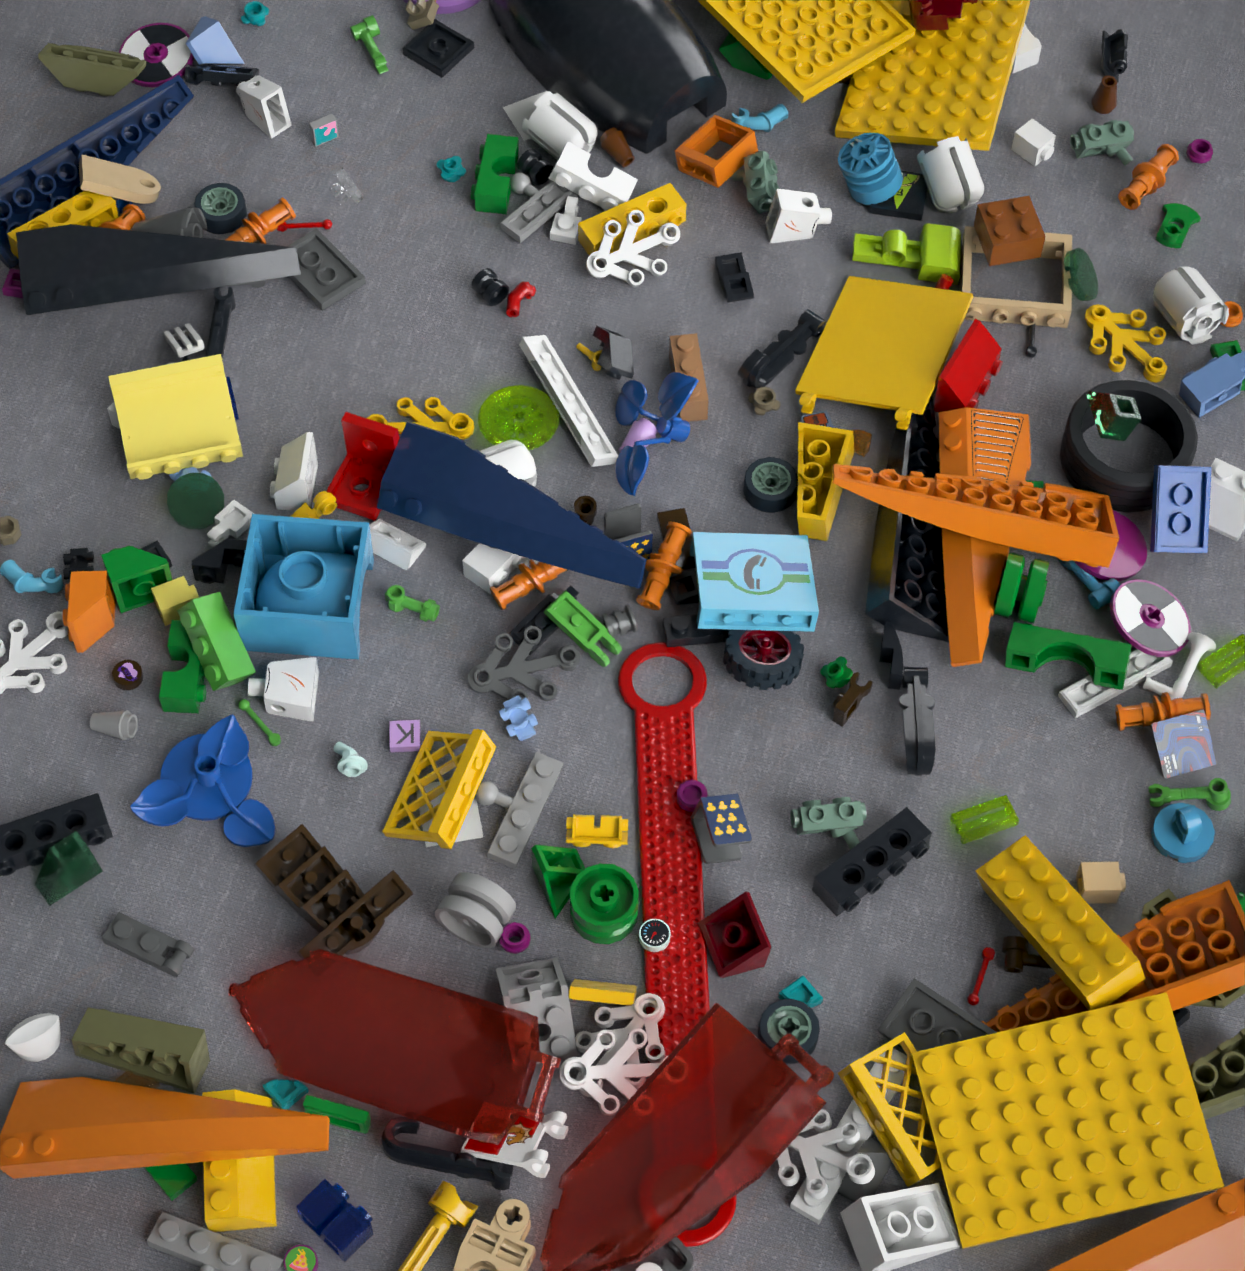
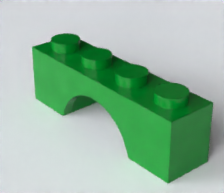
M1014 622L1006 649L1005 667L1035 673L1040 666L1047 662L1069 660L1084 667L1090 674L1094 685L1123 690L1132 644Z

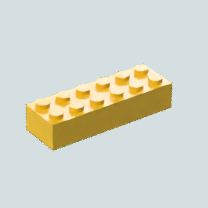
M1026 835L975 870L986 894L1088 1010L1110 1005L1146 979L1139 959Z

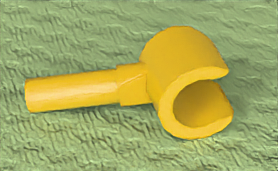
M578 343L576 348L592 361L591 366L593 370H601V366L597 362L602 350L594 353L583 344Z

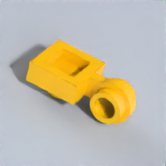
M321 491L313 499V509L305 502L290 517L320 519V516L329 515L336 509V498L332 493Z

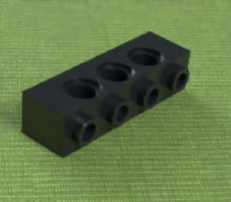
M95 793L0 825V876H8L16 870L29 865H40L47 859L59 855H70L77 849L89 845H99L105 842L106 839L112 838L113 835L99 794ZM76 825H83L78 830H71ZM46 835H52L48 840H41ZM22 845L20 849L11 851L14 846Z
M906 807L816 875L812 891L836 916L845 910L850 912L857 907L861 898L868 892L870 894L877 892L884 884V880L890 875L893 877L899 875L906 868L907 862L914 857L916 859L921 858L930 848L929 842L932 832ZM897 843L902 845L904 848L896 849L893 848L890 844ZM876 861L880 863V866L874 867L867 862ZM847 878H852L856 880L858 883L848 884L844 880Z

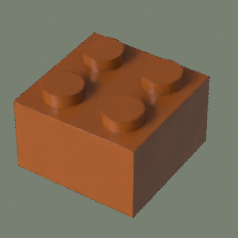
M1030 196L977 205L974 228L989 266L1041 257L1046 236Z

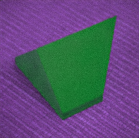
M534 845L531 848L532 868L556 919L570 899L573 881L585 869V866L577 849Z

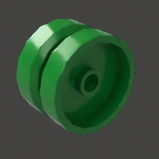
M1009 552L994 615L1008 618L1012 615L1015 601L1020 602L1018 611L1019 621L1034 624L1038 607L1042 606L1046 591L1049 561L1035 558L1031 561L1028 575L1022 574L1025 564L1024 555Z
M599 863L587 867L580 872L573 881L570 891V918L574 929L584 939L596 944H611L621 941L629 935L638 919L639 890L635 879L625 869L614 864Z

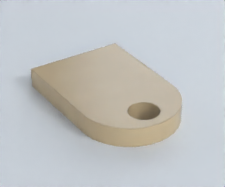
M81 155L79 161L81 190L140 204H149L157 200L161 186L158 180L149 173L134 167Z

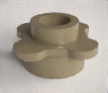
M769 387L758 388L755 393H751L748 397L749 402L753 403L757 415H764L770 410L777 411L781 405L780 401L776 400V393Z

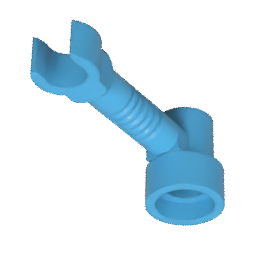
M1058 559L1064 567L1072 570L1092 592L1088 595V599L1093 608L1099 609L1110 603L1113 593L1120 586L1116 579L1111 578L1104 583H1098L1092 575L1082 570L1073 560L1062 561Z

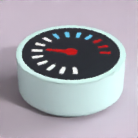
M660 919L645 921L639 930L641 946L650 952L664 950L670 942V928Z

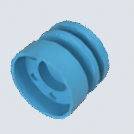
M875 132L864 133L853 137L840 149L837 158L839 167L846 180L851 197L857 202L865 205L878 204L894 196L900 189L903 182L902 172L890 140L886 136Z

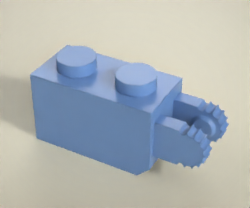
M1245 350L1233 357L1226 353L1219 358H1212L1204 367L1197 371H1190L1182 378L1179 395L1199 418L1240 394L1242 380L1245 378Z

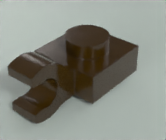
M858 672L854 673L850 678L847 692L845 694L840 693L832 705L834 709L833 722L841 727L845 725L859 707L862 698L867 696L872 689L873 682L871 680L865 686L856 684L860 675Z

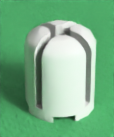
M548 91L534 103L537 108L532 113L530 119L524 118L522 131L556 160H558L567 142L589 153L596 141L597 128L595 123L557 92L553 94Z
M959 136L938 141V147L926 154L922 150L917 155V160L933 204L939 211L952 213L958 210V206L964 210L979 201L984 193V184L967 138L964 141H960Z
M1188 266L1179 267L1177 270L1173 269L1167 272L1155 285L1153 290L1154 305L1180 338L1189 341L1191 345L1203 343L1211 339L1212 335L1210 333L1221 322L1224 325L1226 324L1229 308L1196 269Z
M511 439L480 450L489 461L496 465L500 464L517 479H523L532 486H536L537 472L534 459L526 446L520 441Z

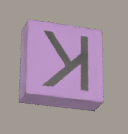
M420 720L390 721V752L419 751Z

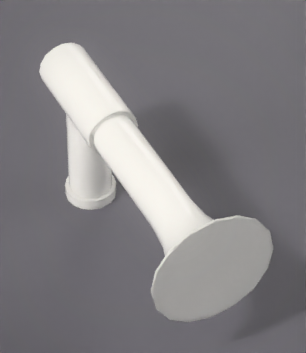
M1189 633L1187 639L1191 643V650L1173 687L1171 688L1147 677L1143 689L1159 695L1167 692L1171 700L1183 698L1198 661L1206 651L1216 649L1215 642L1203 634Z

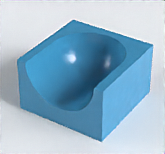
M252 514L234 609L237 631L246 651L359 660V623L362 588L366 570H373L374 566L372 540L368 522Z

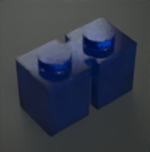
M324 1179L296 1206L299 1218L318 1237L323 1235L325 1237L324 1243L346 1262L374 1234L370 1223L373 1219L360 1205L355 1208L351 1203L347 1202L350 1197L338 1183L332 1186Z

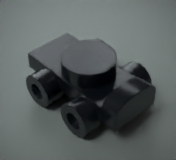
M88 548L70 549V553L63 554L64 565H70V568L63 569L65 580L70 579L71 572L94 571V567L89 566V563H94V552H89Z

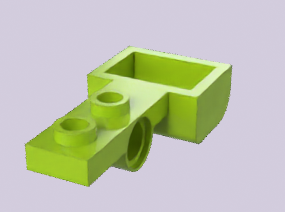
M926 223L923 225L919 241L907 240V235L903 231L895 229L885 232L883 237L858 233L854 235L852 261L918 269V280L938 282L941 275L946 274L954 280L952 284L958 285L960 279L961 232L956 227Z

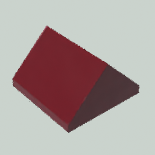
M749 892L742 893L698 922L720 978L765 967L772 947Z

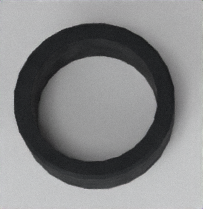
M1117 380L1097 385L1086 391L1074 403L1068 415L1060 449L1062 469L1068 481L1075 489L1108 495L1112 510L1121 512H1143L1152 509L1154 471L1149 473H1130L1106 465L1088 449L1083 439V433L1093 425L1107 420L1124 419L1136 421L1156 431L1167 442L1174 459L1167 466H1191L1197 451L1198 441L1195 422L1188 409L1175 396L1152 384L1134 380Z

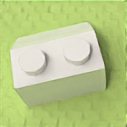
M306 432L282 446L280 458H275L274 474L277 476L276 481H271L270 498L275 499L277 510L296 511L305 502L310 507L312 505L318 469L313 432Z
M1215 458L1211 465L1209 529L1237 542L1245 529V471Z

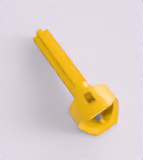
M442 1181L428 1202L436 1215L432 1218L398 1271H421L449 1230L450 1225H458L465 1228L479 1206L466 1200L461 1201L455 1186Z

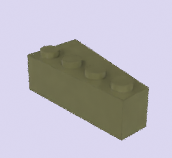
M88 1007L71 1040L76 1056L191 1093L196 1092L210 1062L205 1029L120 1014L105 1009L99 1010Z
M1245 1028L1230 1040L1227 1039L1218 1045L1215 1050L1205 1057H1201L1193 1062L1189 1067L1205 1120L1245 1106Z

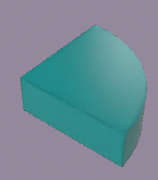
M804 975L778 994L780 1000H798L804 1002L810 1008L823 1003V997Z
M274 1079L262 1086L265 1093L272 1098L274 1103L280 1109L286 1110L309 1092L308 1087L298 1080Z

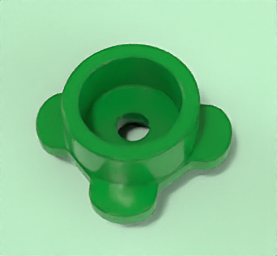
M840 656L835 661L821 668L820 673L826 677V685L829 688H841L849 683L853 671L847 667V659Z

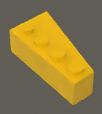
M798 422L797 519L799 535H807L808 538L816 540H828L843 491L842 487L833 483L832 467L833 464L851 465L854 455L853 431Z

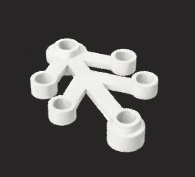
M633 210L627 216L628 224L619 250L611 254L609 253L613 239L621 232V225L615 220H610L604 225V236L599 250L590 254L586 261L587 271L593 277L604 278L607 275H611L626 281L632 287L639 286L644 281L643 272L638 269L628 271L615 265L620 261H626L648 270L656 277L662 276L667 271V263L663 259L651 260L638 253L659 244L671 246L676 243L680 238L678 226L673 223H665L658 229L656 234L633 243L638 227L644 222V214L639 210ZM632 215L639 217V223L632 221ZM613 225L616 228V233H611L608 230V226ZM671 229L674 232V237H669L666 230ZM602 260L604 268H599L596 265V261ZM655 264L662 266V272L656 271ZM631 275H638L639 282H634L631 279Z
M58 611L50 614L46 619L47 629L23 649V638L28 634L26 623L23 620L16 619L9 624L8 629L11 634L9 661L0 668V694L7 688H27L32 693H38L44 689L45 682L41 674L34 672L28 676H11L17 670L50 669L54 674H61L67 669V662L62 654L33 657L56 637L64 638L68 635V626L63 624V612ZM18 627L23 628L19 632H14V630ZM0 639V657H2L6 652V648ZM57 661L62 662L59 666H53ZM34 680L40 681L36 685H30L31 682Z
M646 993L639 996L632 1006L616 1008L603 1006L596 1010L594 1017L596 1024L600 1028H609L616 1020L632 1019L625 1028L610 1030L615 1035V1044L610 1050H607L596 1066L606 1065L627 1041L628 1034L633 1029H642L644 1026L648 1037V1045L645 1048L647 1060L650 1063H660L665 1058V1050L660 1043L657 1024L664 1016L665 1006L659 996ZM646 1007L655 1008L652 1014H645L643 1012ZM602 1014L610 1015L607 1021L599 1020ZM579 1032L575 1037L577 1049L585 1053L593 1045L599 1032ZM638 1034L632 1035V1041L637 1044L636 1036ZM600 1036L602 1045L611 1043L609 1036ZM584 1038L591 1040L587 1046L580 1045V1041ZM652 1049H659L661 1051L656 1057L649 1054ZM635 1050L627 1059V1064H640L638 1050ZM580 1072L578 1073L576 1079H579L581 1077ZM641 1077L637 1082L631 1081L630 1078H626V1080L638 1089L645 1084L646 1077ZM602 1079L593 1080L601 1089L603 1088ZM579 1089L582 1095L591 1097L583 1089Z
M636 1028L628 1034L627 1041L606 1065L591 1066L602 1051L610 1050L616 1041L612 1031L602 1030L597 1034L593 1045L581 1058L570 1057L562 1063L559 1070V1078L568 1089H583L599 1104L602 1114L611 1116L620 1107L619 1099L614 1095H607L593 1081L594 1079H606L631 1102L632 1110L635 1113L645 1114L652 1106L650 1096L639 1092L625 1078L662 1077L663 1080L674 1083L684 1076L686 1063L680 1056L672 1054L666 1056L661 1063L624 1064L635 1050L641 1049L647 1043L648 1037L646 1032ZM632 1035H641L643 1042L635 1044L632 1041ZM600 1036H609L611 1039L610 1045H602ZM669 1064L674 1065L677 1069L676 1075H669L666 1072V1066ZM573 1068L578 1069L581 1077L579 1079H572L569 1071ZM638 1098L646 1100V1109L637 1107L636 1100ZM612 1100L615 1104V1109L612 1111L605 1109L604 1101Z
M819 1109L814 1111L812 1115L791 1122H787L780 1117H771L763 1123L760 1137L766 1147L775 1150L780 1167L778 1175L785 1186H793L800 1179L797 1167L791 1163L788 1147L800 1152L808 1179L806 1187L809 1195L814 1199H821L828 1193V1186L825 1179L820 1176L816 1159L847 1172L850 1179L857 1184H866L874 1177L875 1168L869 1156L856 1154L849 1158L825 1147L840 1141L849 1145L856 1143L860 1138L858 1126L854 1122L847 1121L842 1123L840 1127L829 1130L832 1126L830 1115L826 1110ZM826 1118L824 1123H816L818 1119ZM812 1128L817 1132H823L808 1138L796 1135ZM854 1130V1133L852 1135H844L846 1131ZM777 1132L782 1133L778 1137H773V1135ZM859 1170H867L864 1174L857 1175ZM789 1171L794 1172V1174H793L791 1177H789V1178H785V1177H784V1175H785L787 1172H789ZM822 1184L821 1189L812 1190L814 1185Z

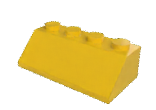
M236 1089L202 1092V1096L273 1107L272 1098ZM274 1156L203 1162L204 1214L208 1230L224 1232L277 1226Z

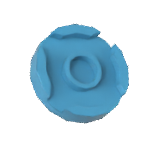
M1186 803L1170 804L1161 809L1154 820L1151 832L1153 843L1159 852L1165 857L1169 855L1176 858L1181 863L1195 862L1204 857L1213 844L1215 834L1213 823L1207 814L1198 807Z

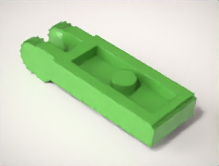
M566 590L544 611V614L586 653L588 652L591 658L602 667H606L610 660L596 645L599 640L614 655H618L622 651V646L607 632L608 629Z

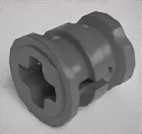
M628 604L625 605L623 611L617 609L612 611L611 615L606 613L601 615L603 625L608 629L607 632L613 638L616 634H620V636L627 634L628 630H632L634 633L638 631L635 616Z

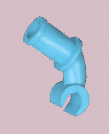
M778 104L765 113L760 112L756 117L749 116V111L744 108H739V116L732 113V122L752 130H764L765 132L771 131L774 125L788 118V111L783 104Z
M7 560L0 567V574L14 585L13 588L18 593L42 591L57 593L63 587L62 575L56 578L55 568L46 569L41 577L35 578L31 573L23 571L13 560Z

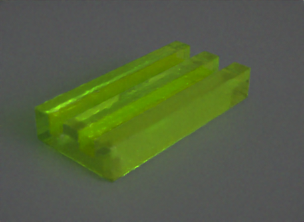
M1241 634L1198 663L1197 669L1216 689L1245 670L1244 659L1216 678L1214 676L1245 655V635ZM1238 647H1241V649L1237 650L1236 652H1234L1233 654H1231L1230 656H1228L1227 658H1225L1209 670L1207 669L1209 666L1216 663L1217 661H1219L1220 659H1222Z
M1007 795L958 811L950 816L952 824L956 826L957 834L961 836L962 844L1019 824V818ZM1002 806L1005 807L1004 810L981 816L978 819L972 820L964 824L962 823V820L977 816L979 814L994 810Z

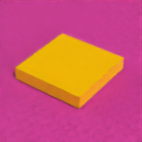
M574 979L570 985L569 998L632 1006L636 998L637 986Z

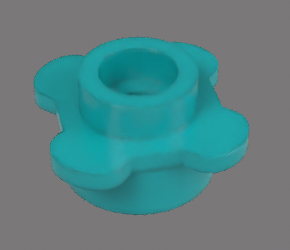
M257 1L249 2L244 7L245 14L241 16V21L244 24L250 23L262 26L266 23L265 17L269 14V8Z
M453 156L445 160L441 159L437 162V168L441 170V178L443 180L456 182L466 174V169L462 167V159L459 156Z

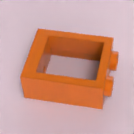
M713 115L675 150L679 171L719 188L744 165V157L758 152L755 131L734 123L729 119ZM719 140L733 146L719 160L704 155Z

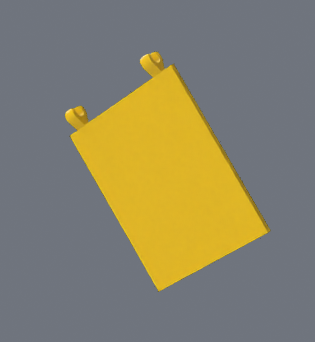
M849 276L795 389V393L801 395L799 399V404L803 405L801 413L812 414L816 398L895 410V420L898 421L896 428L907 430L912 413L923 415L972 302L973 293Z

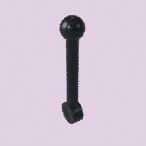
M1035 324L1030 325L1029 346L1025 351L1026 356L1030 358L1035 357L1037 349L1034 347Z

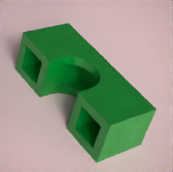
M487 134L485 144L480 145L479 160L482 161L481 164H476L475 180H477V184H472L471 200H475V211L507 215L511 197L510 177L499 175L515 174L519 158L518 137Z
M171 620L167 645L171 660L184 661L188 664L179 671H163L159 700L163 712L199 714L200 703H204L206 700V685H203L204 670L197 654L193 650L192 643L181 620Z

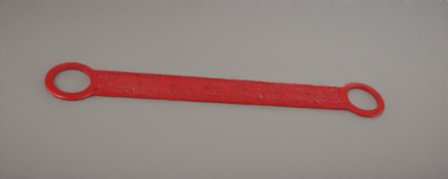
M657 642L636 649L625 659L619 671L618 687L623 700L634 711L643 923L650 919H660L669 926L671 932L669 945L664 950L650 952L644 949L645 993L655 994L663 1000L665 1013L663 1018L657 1023L660 1043L664 1047L665 1057L674 1054L680 1056L685 1061L686 1072L679 1081L674 1083L667 1082L662 1077H649V1091L652 1100L650 1108L652 1164L647 1168L640 1180L637 1203L644 1223L654 1235L667 1243L668 1238L675 1236L685 1247H693L706 1244L722 1234L732 1221L737 1203L734 1182L726 1168L718 1161L707 948L698 923L705 918L702 855L690 818L693 812L683 810L677 802L679 786L688 780L697 781L694 709L704 697L707 677L701 661L691 651L682 646L667 647L666 642ZM660 656L680 661L689 669L692 675L693 685L689 694L680 702L668 706L653 705L644 701L638 696L632 684L633 674L641 663L650 658ZM646 1007V1014H652L655 1011L653 1007ZM652 1049L649 1054L656 1057L661 1051L659 1049ZM669 1064L666 1066V1072L669 1075H676L677 1069L674 1065ZM690 1166L705 1171L714 1179L720 1190L721 1205L718 1213L713 1220L701 1228L694 1230L674 1228L661 1219L654 1207L653 1191L658 1180L665 1173L677 1167Z

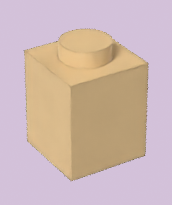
M1081 862L1076 878L1078 893L1088 904L1117 903L1121 892H1124L1126 888L1125 874L1120 873L1119 862Z

